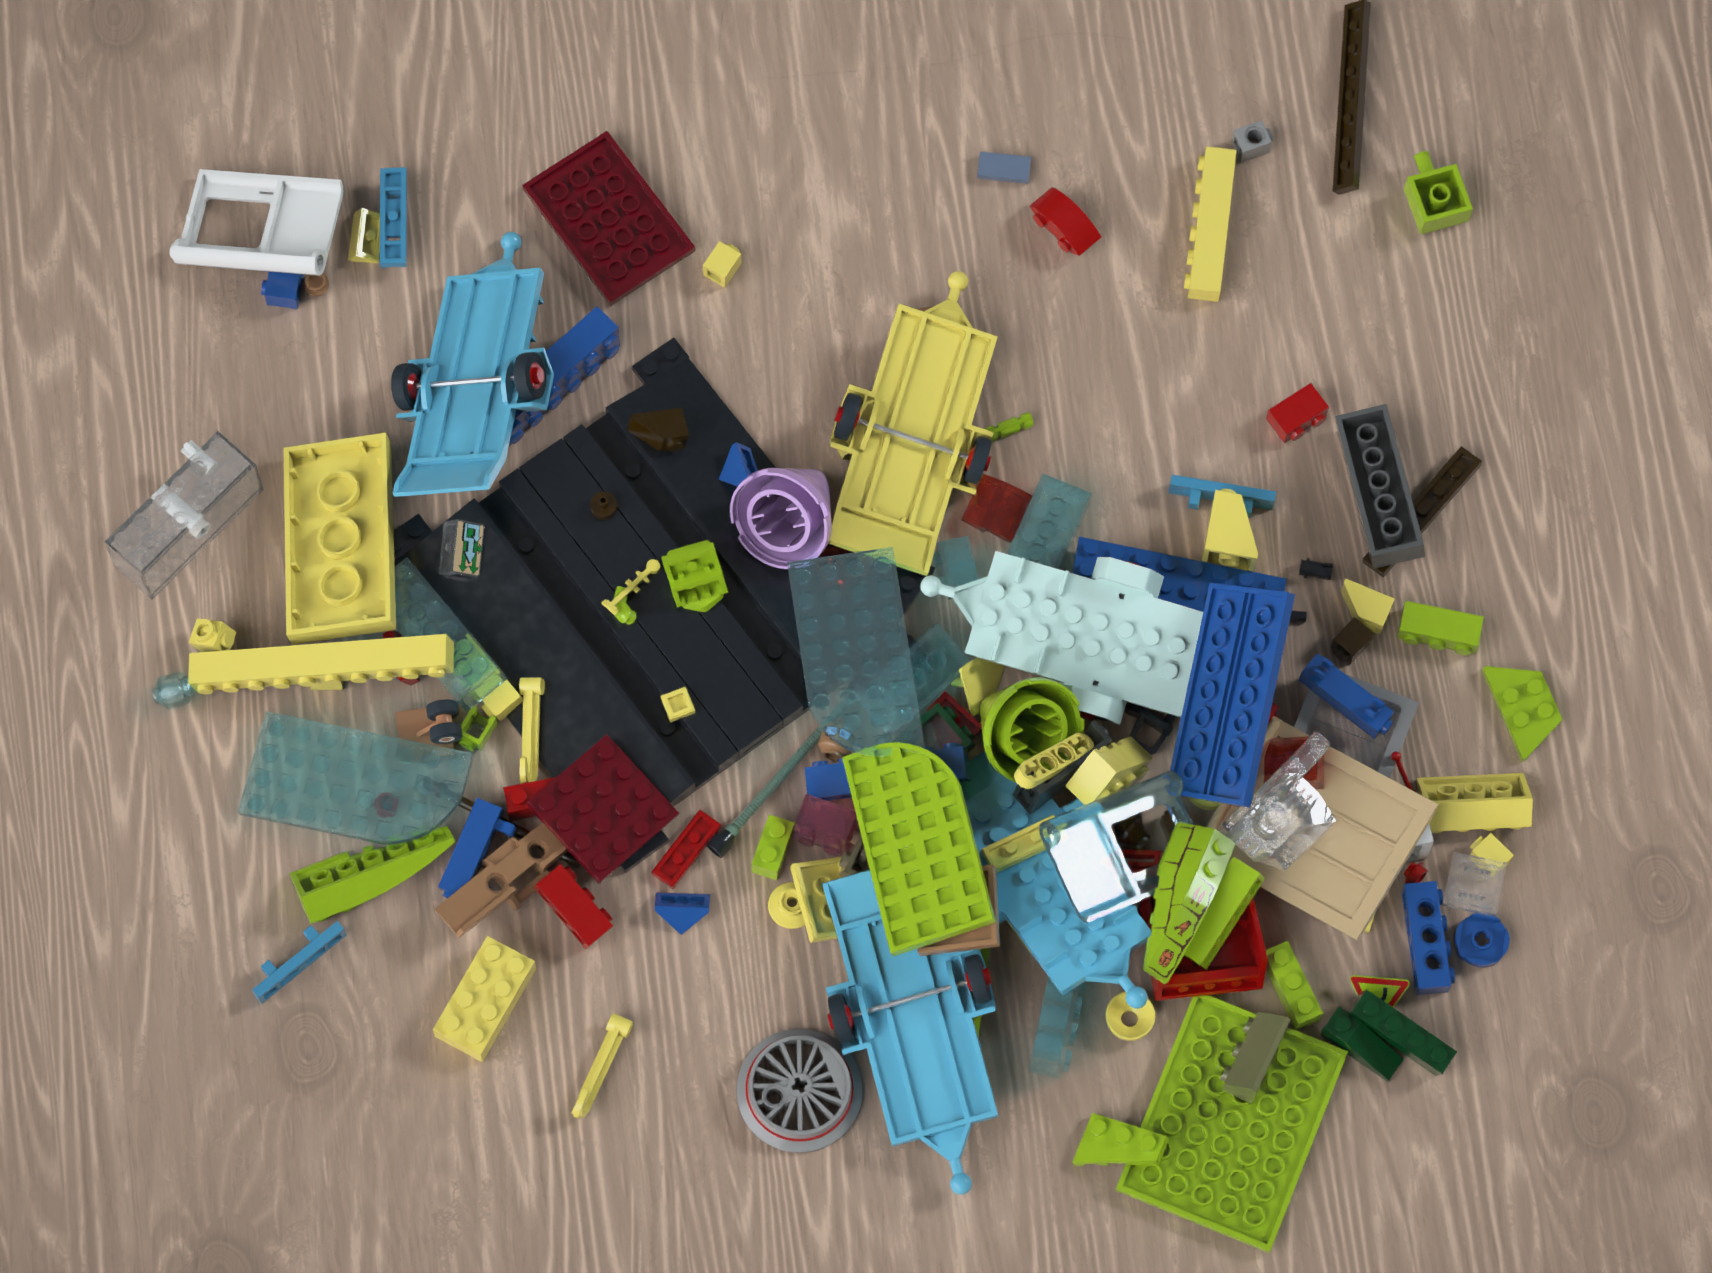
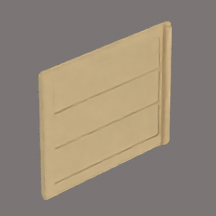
M1273 716L1267 726L1250 808L1220 803L1206 827L1218 830L1236 843L1230 860L1234 856L1261 873L1265 878L1260 886L1262 889L1347 936L1358 940L1437 811L1438 804Z

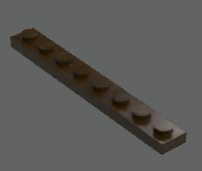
M1359 0L1344 7L1332 190L1338 195L1359 189L1371 2L1367 0Z

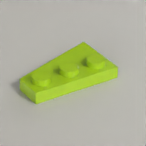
M1092 1113L1072 1163L1075 1166H1084L1085 1164L1106 1166L1118 1163H1125L1126 1165H1159L1169 1139L1165 1135Z

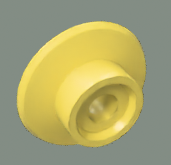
M786 882L776 887L768 900V911L771 918L778 925L788 929L805 926L794 882ZM790 900H794L797 902V905L790 907L787 903Z

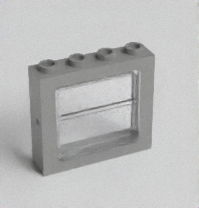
M1347 675L1374 697L1377 696L1387 707L1394 711L1391 718L1393 722L1391 728L1385 735L1379 733L1373 739L1309 689L1294 727L1390 778L1396 764L1391 759V754L1395 751H1401L1419 702Z

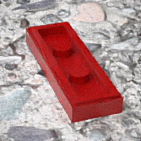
M699 809L652 870L651 874L671 889H674L706 848V843L720 830L721 824Z

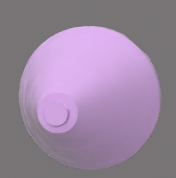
M766 468L747 476L734 491L730 503L731 524L735 523L740 533L738 537L740 543L751 555L772 567L792 569L793 566L803 564L806 566L813 562L824 551L831 536L830 490L826 474L818 469Z

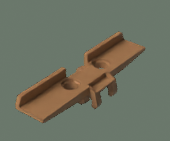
M541 823L520 841L511 837L491 855L485 857L481 861L485 869L434 910L455 935L460 938L505 902L513 910L517 911L521 907L520 904L536 891L533 887L549 874L547 868L567 853L568 850ZM532 846H540L544 851V856L539 859L533 858L529 853V849ZM534 869L538 876L515 894L516 889L512 886V883L525 872L528 873ZM494 879L502 890L499 892L492 891L488 886V882Z

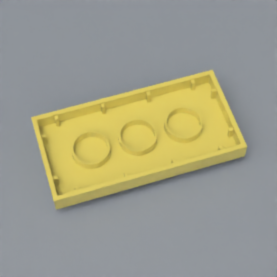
M379 433L284 447L286 636L293 645L396 630L391 441L387 434Z

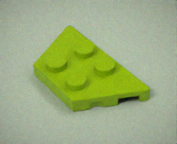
M1485 666L1482 668V673L1521 762H1524L1561 723V714L1541 671Z

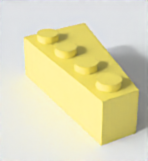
M1130 736L1119 740L1117 743L1113 742L1108 747L1103 746L1099 750L1094 749L1065 786L1087 808L1096 803L1101 805L1110 795L1114 797L1123 787L1127 789L1136 779L1138 781L1141 780L1149 772L1150 769L1147 766L1154 758Z

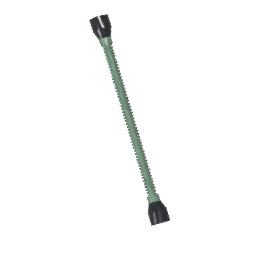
M859 672L853 678L847 692L842 697V701L829 713V716L824 719L825 721L820 723L818 728L815 729L816 731H813L809 738L795 751L778 773L771 778L769 783L766 784L767 786L762 788L760 793L757 794L758 796L753 798V801L748 804L749 806H746L733 823L728 824L725 829L711 837L706 846L713 854L722 858L731 849L734 838L738 835L739 829L742 828L741 826L746 824V821L751 818L750 816H753L755 811L760 808L759 806H762L764 801L769 798L768 796H771L773 791L778 788L777 786L786 779V776L795 769V766L818 743L824 726L828 723H835L849 706H853L856 701L870 693L875 684L866 674Z

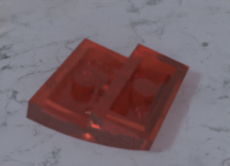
M982 474L976 486V494L972 495L961 520L983 533L988 531L1004 541L1012 543L1034 496L1002 480Z

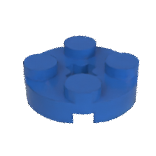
M1477 912L1470 915L1458 925L1454 935V945L1458 957L1475 967L1496 965L1509 947L1510 938L1507 928L1505 929L1499 918L1490 913ZM1480 933L1485 934L1484 937L1489 940V944L1486 943L1484 946H1479L1474 937H1479Z

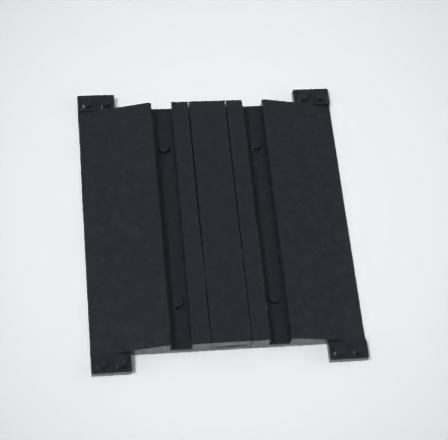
M673 337L632 366L633 372L644 384L643 386L608 405L605 408L606 415L587 428L582 424L566 434L563 439H559L520 466L519 469L517 468L499 481V489L480 502H477L475 498L472 499L434 531L429 528L419 513L395 529L394 564L395 572L443 634H447L453 640L455 650L472 637L522 698L523 695L520 694L519 690L520 678L541 677L544 679L545 690L544 694L540 695L539 760L553 778L561 774L607 734L674 807L848 683L859 672H863L866 669L823 643L827 632L864 579L842 550L837 546L827 544L824 551L806 566L804 564L793 566L792 569H780L761 562L751 555L738 539L740 533L736 524H731L730 503L737 486L719 480L731 446L737 442L749 447L758 470L776 467ZM682 408L689 438L685 448L679 451H658L628 432L627 425L631 414ZM599 492H609L617 501L616 514L608 520L597 519L591 512V499ZM458 521L483 526L478 575L453 571ZM705 540L710 541V543L713 542L728 593L724 594L723 598L708 612L688 610L682 606L677 607L662 557L666 556L673 549ZM649 560H657L660 563V569L656 574L650 573L647 576L650 582L642 581L637 585L640 588L637 594L633 590L628 594L626 604L632 611H635L637 615L635 622L631 625L619 622L615 615L601 603L605 599L611 602L614 598L616 587L626 588L625 582L628 579L633 582L638 577L635 573L637 570L643 572ZM899 624L869 670L881 686L885 688L926 659V654L913 637L908 635ZM686 686L695 708V713L670 722L662 703L661 695ZM523 702L506 716L521 737ZM661 830L621 865V868L627 873L669 843L668 837Z

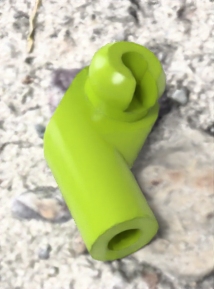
M616 587L614 598L617 597L625 589V587ZM627 595L616 605L618 613L615 617L619 622L631 625L635 622L637 615L626 604Z

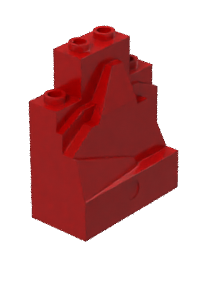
M1156 886L1142 889L1140 900L1143 920L1150 930L1152 929V924H1150L1151 913L1154 912L1156 899H1153ZM1253 898L1207 969L1202 968L1183 956L1168 983L1163 984L1150 975L1156 1001L1263 989L1268 957Z

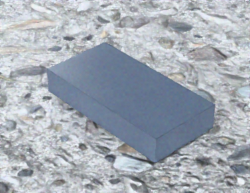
M980 152L977 179L1028 184L1031 157Z

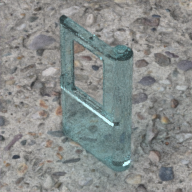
M1167 771L1040 824L1039 832L1041 839L1081 921L1085 923L1091 922L1154 895L1155 888L1158 887L1159 876L1157 875L1159 864L1138 873H1132L1112 833L1111 825L1161 804L1167 807L1175 825L1178 822L1193 824L1180 798L1183 790L1182 778L1174 771Z

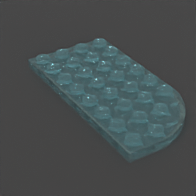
M893 547L787 562L808 705L820 728L837 744L854 753L875 757L891 755L892 748L875 749V746L893 742L908 743L925 749Z
M266 711L238 813L242 816L378 844H401L421 838L432 832L455 811L464 795L474 756L469 752Z

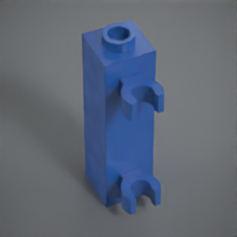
M1317 653L1301 672L1299 682L1373 739L1379 733L1385 735L1393 725L1391 718L1394 711L1387 707L1377 696L1374 697L1340 671L1326 657L1324 658Z
M476 798L438 886L441 891H444L442 896L445 898H449L478 874L482 865L481 861L485 858L496 831L509 837L514 836L517 827L501 820L504 814V810L501 807Z

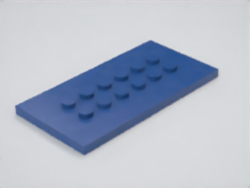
M1210 582L1165 793L1250 808L1295 594Z

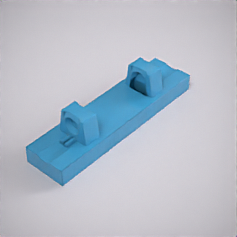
M406 167L380 168L381 268L407 267ZM388 238H400V240L389 241Z
M1177 475L1171 476L1169 494L1188 496L1189 509L1198 510L1200 499L1213 501L1215 490L1231 489L1236 494L1242 495L1248 518H1250L1252 507L1273 509L1276 491Z
M338 921L321 934L312 925L308 927L303 933L310 943L278 969L270 960L261 965L262 971L266 974L267 978L252 989L254 996L261 1004L346 936L344 928Z

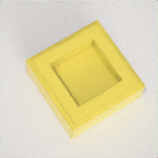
M686 686L661 695V700L670 722L695 713V708Z

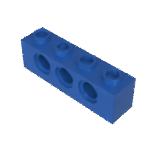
M1437 881L1404 884L1401 895L1416 995L1447 993L1452 986L1451 984L1455 983V974L1453 967L1449 968L1448 957H1451L1450 942L1445 941L1444 931H1447V919L1445 915H1441L1440 905H1443L1442 889L1437 888ZM1427 907L1432 915L1424 917L1419 913L1418 908ZM1431 933L1436 941L1428 943L1424 941L1422 934ZM1426 960H1436L1439 964V968H1429L1426 964Z

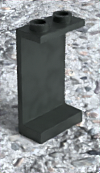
M1095 720L1092 721L1085 734L1092 739L1094 747L1045 784L1043 782L1031 789H1025L1019 784L1017 785L1013 796L1030 815L1066 788L1065 785L1094 749L1099 750L1103 746L1108 747L1112 739L1105 727L1099 725ZM1032 771L1031 773L1027 774V776H1033L1035 773Z

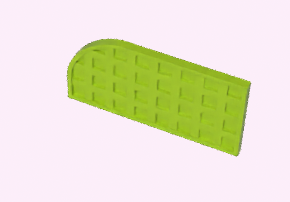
M899 742L879 744L842 757L890 954L894 957L995 923L996 919L962 787L958 778L946 763L927 749Z

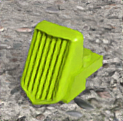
M705 540L673 549L666 556L662 557L677 607L682 606L688 610L708 612L723 598L724 594L728 593L713 542L710 543V541Z

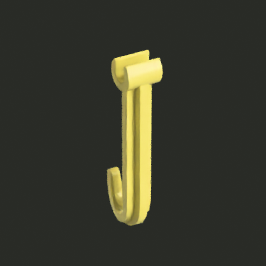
M541 677L520 678L519 681L520 694L523 695L520 784L536 781L538 777L540 695H543L545 690V681Z
M615 1013L611 1015L606 1030H608L571 1112L573 1117L580 1119V1117L584 1118L589 1113L623 1038L628 1037L633 1027V1021Z

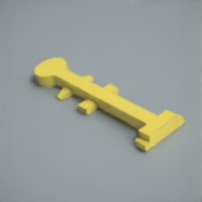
M654 559L649 560L643 572L638 570L635 572L638 577L633 582L630 579L625 582L627 587L611 602L605 599L601 604L616 615L618 613L616 605L632 590L637 594L640 591L637 585L642 581L649 583L650 581L647 576L650 573L656 574L660 569V563Z

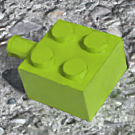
M1422 151L1414 155L1413 158L1420 174L1407 177L1404 186V192L1420 235L1468 222L1473 211L1457 164L1434 169L1429 151Z

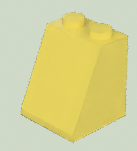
M1231 489L1215 490L1201 561L1254 572L1258 551L1242 495L1236 494Z

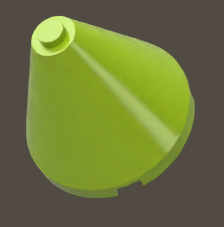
M1036 677L1019 681L984 698L979 709L985 752L993 768L1005 778L1017 783L1014 773L1024 761L1076 733H1084V719L1080 717L1078 708L1080 703L1075 695L1056 681ZM1058 752V755L1062 759L1068 760V757L1064 753ZM1040 761L1045 769L1051 770V767L1046 762Z

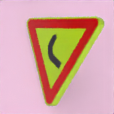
M1363 975L1350 976V982L1357 996L1360 992L1367 989L1393 1008L1410 985L1407 979Z

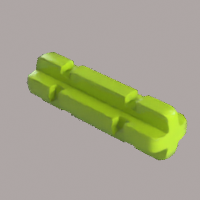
M1026 412L1019 415V418L1015 416L997 423L995 427L991 425L984 429L994 432L991 442L998 440L997 437L999 436L1003 438L1021 431V428L1025 430L1034 425L1032 415Z

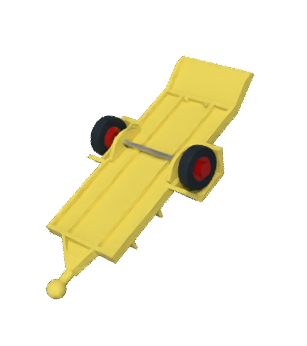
M955 271L950 274L948 285L951 289L948 299L924 312L898 304L887 335L880 364L875 374L872 390L869 391L849 384L841 406L837 408L834 417L836 422L829 441L830 447L851 453L852 455L835 507L828 544L925 576L929 573L952 488L975 495V485L979 482L983 471H987L991 461L989 453L994 432L974 426L972 421L998 336L974 329L957 303L960 292L967 288L969 282L967 275L962 271Z

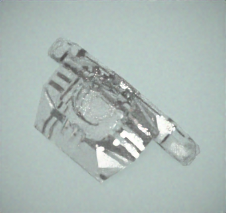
M1314 732L1253 794L1250 808L1240 806L1216 830L1231 839L1252 861L1285 871L1336 822L1321 795L1303 778L1330 748V742L1320 732Z

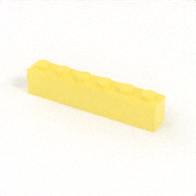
M1206 146L1204 155H1199L1197 170L1202 171L1201 179H1196L1195 194H1199V202H1194L1192 217L1197 218L1196 226H1191L1189 241H1194L1193 250L1188 249L1186 265H1191V272L1185 274L1184 289H1188L1187 298L1219 301L1237 150Z

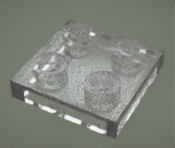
M1453 852L1442 905L1496 917L1507 863Z

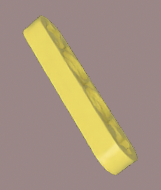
M1076 733L1029 758L1015 771V781L1025 789L1036 787L1058 775L1094 747L1092 739L1084 733ZM1075 746H1077V747L1081 746V747L1078 748L1076 751H1075V749H1074ZM1058 752L1064 753L1068 757V760L1062 759L1058 755ZM1040 761L1046 762L1051 767V770L1045 769ZM1032 771L1035 773L1033 776H1027V774L1031 773Z

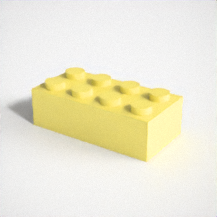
M487 936L434 1026L433 1032L435 1037L483 1062L536 971L535 961Z

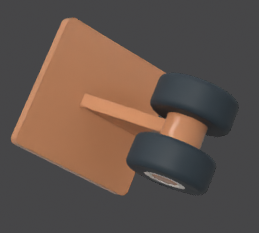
M450 699L437 700L429 703L426 708L395 713L401 761L403 764L455 756L453 742L462 738L461 725L452 722V719L459 715L457 701Z

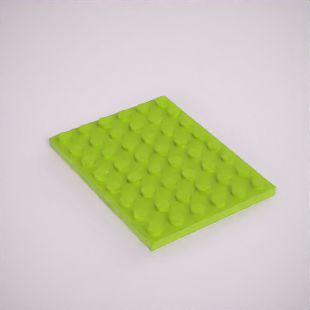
M1209 995L1192 997L1140 1127L1168 1137L1169 1141L1160 1164H1125L1115 1191L1270 1253L1348 1051L1287 1027L1251 1104L1223 1091L1222 1088L1225 1082L1220 1079L1226 1066H1233L1236 1058L1231 1055L1237 1042L1243 1043L1247 1036V1033L1243 1032L1249 1017L1255 1019L1256 1014Z

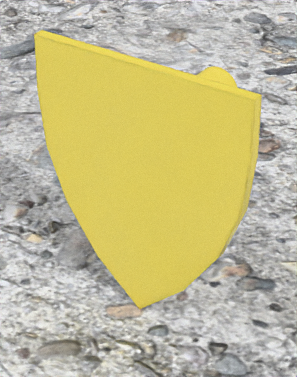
M975 658L959 669L960 676H953L951 678L952 686L964 688L972 716L980 712V704L983 699L996 692L1004 665Z

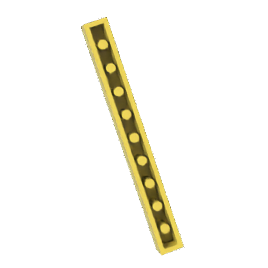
M447 634L189 653L188 684L200 694H212L213 690L238 692L241 688H248L259 691L268 686L286 689L290 685L295 684L312 687L315 686V683L322 682L329 685L341 684V681L349 680L354 683H365L367 679L391 681L393 677H403L405 679H417L419 675L443 677L445 673H453L454 642Z

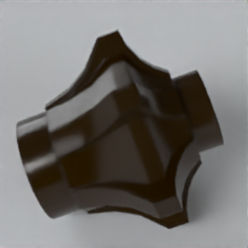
M1139 811L1133 815L1125 816L1120 813L1110 824L1113 827L1112 837L1115 845L1126 846L1133 850H1141L1151 838L1146 833L1142 822V814Z

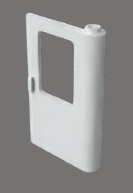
M199 169L181 238L176 239L171 244L170 256L176 264L320 276L325 269L343 198V183L338 179ZM217 199L269 203L270 209L260 246L258 248L197 244L196 241L207 201Z

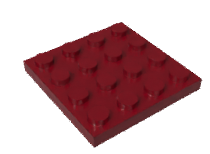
M607 734L526 804L598 884L679 815V812Z

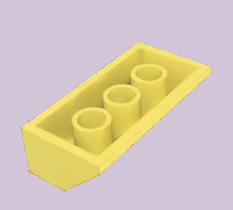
M1524 773L1417 778L1418 794L1438 804L1437 811L1429 822L1431 833L1454 830L1467 832L1475 829L1493 831L1497 828L1521 829L1523 827H1532L1533 798Z

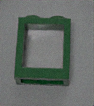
M938 702L893 741L919 747L932 746L933 750L943 749V745L947 743H959V746L965 747L968 753L976 746L971 740L975 737L965 724L960 727L954 719L958 716L948 705L943 708Z

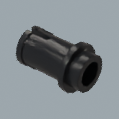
M1307 558V560L1301 559L1299 575L1304 576L1305 579L1309 576L1331 580L1333 563L1310 561V558Z

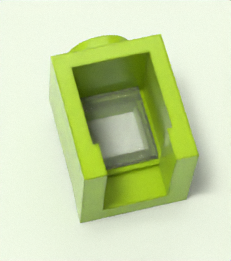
M473 705L461 724L462 738L459 743L470 751H473L475 748L482 751L491 734L498 726L496 717L491 715L489 719L479 714L478 708Z

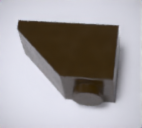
M682 408L631 414L627 425L628 432L658 451H679L685 448L689 438Z

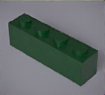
M1367 989L1360 992L1348 1013L1364 1023L1378 1037L1435 1076L1444 1073L1457 1053L1449 1045Z

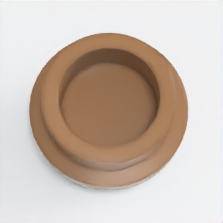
M324 273L320 276L306 275L303 279V288L308 295L318 297L326 293L329 288V281Z

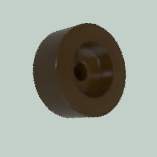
M609 492L595 494L590 502L591 512L600 520L612 518L617 511L616 498Z

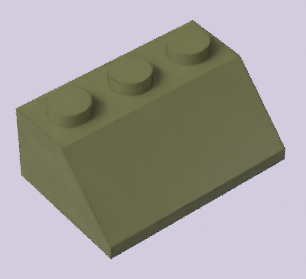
M1259 1011L1255 1019L1249 1017L1243 1032L1247 1033V1036L1243 1043L1237 1042L1231 1055L1236 1058L1233 1066L1227 1065L1220 1080L1225 1082L1222 1088L1223 1091L1252 1104L1288 1027L1290 1018Z

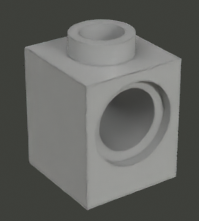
M1259 121L1233 130L1231 141L1235 150H1237L1236 153L1240 162H1244L1268 154L1274 140L1271 130L1265 128L1263 121ZM1256 138L1260 142L1254 144L1251 143L1248 139Z

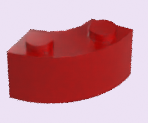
M1051 187L1030 205L1034 213V221L1041 228L1044 227L1051 232L1058 240L1060 248L1066 253L1070 252L1080 256L1101 238L1100 233L1087 215L1069 197L1054 187Z

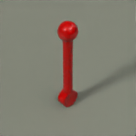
M1395 751L1391 754V759L1396 762L1405 787L1412 790L1400 760L1401 754Z

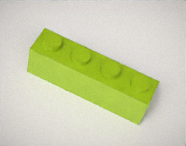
M1234 856L1232 857L1230 862H1228L1213 900L1184 954L1185 957L1204 969L1208 968L1265 880L1261 873Z

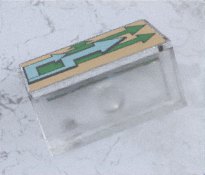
M463 520L444 522L439 574L446 576L461 574L471 577H478L480 575L485 528L483 524Z

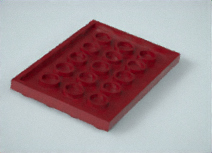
M605 131L522 185L524 192L610 306L696 251L694 244L608 131Z

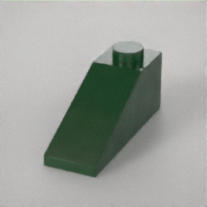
M1340 1006L1336 1009L1320 1036L1336 1047L1348 1051L1347 1054L1387 1082L1404 1060L1364 1023Z

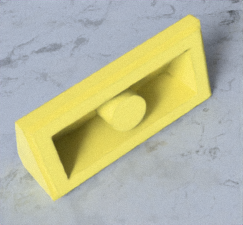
M361 208L354 213L348 260L353 262L379 263L380 213Z

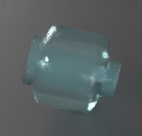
M174 672L158 677L155 688L152 689V695L157 704L160 703L164 709L171 710L189 704L191 697L194 696V688L188 684V676L181 672Z

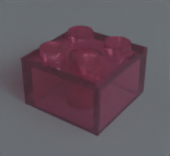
M806 794L795 821V838L805 846L813 847V845L822 847L824 848L823 851L830 855H843L849 847V840L856 828V812Z

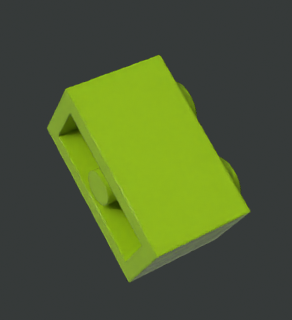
M769 814L751 864L752 873L778 880L795 832L794 822Z

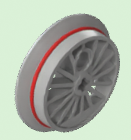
M790 1029L767 1037L748 1054L738 1075L737 1101L745 1123L763 1142L783 1151L795 1153L812 1152L833 1144L850 1129L861 1106L862 1080L855 1060L850 1053L842 1054V1045L838 1041L818 1031ZM796 1044L797 1071H795L785 1048L787 1045ZM802 1044L812 1045L813 1049L802 1071ZM780 1049L789 1072L770 1055L772 1052ZM819 1049L823 1060L809 1073ZM766 1059L783 1076L762 1069L759 1066ZM826 1066L828 1072L816 1076ZM756 1074L777 1082L775 1084H753ZM830 1078L833 1083H820ZM799 1083L801 1087H804V1092L800 1093L798 1089L795 1090V1084ZM837 1090L840 1099L821 1091ZM753 1091H763L762 1099L756 1101ZM777 1093L782 1097V1100L778 1104H771L767 1101L768 1095ZM816 1098L839 1106L840 1109L834 1116ZM809 1102L829 1120L827 1123L819 1126ZM803 1105L814 1129L803 1131ZM795 1106H797V1131L786 1129ZM764 1107L769 1114L765 1116L759 1108ZM787 1110L781 1126L771 1122L778 1113Z

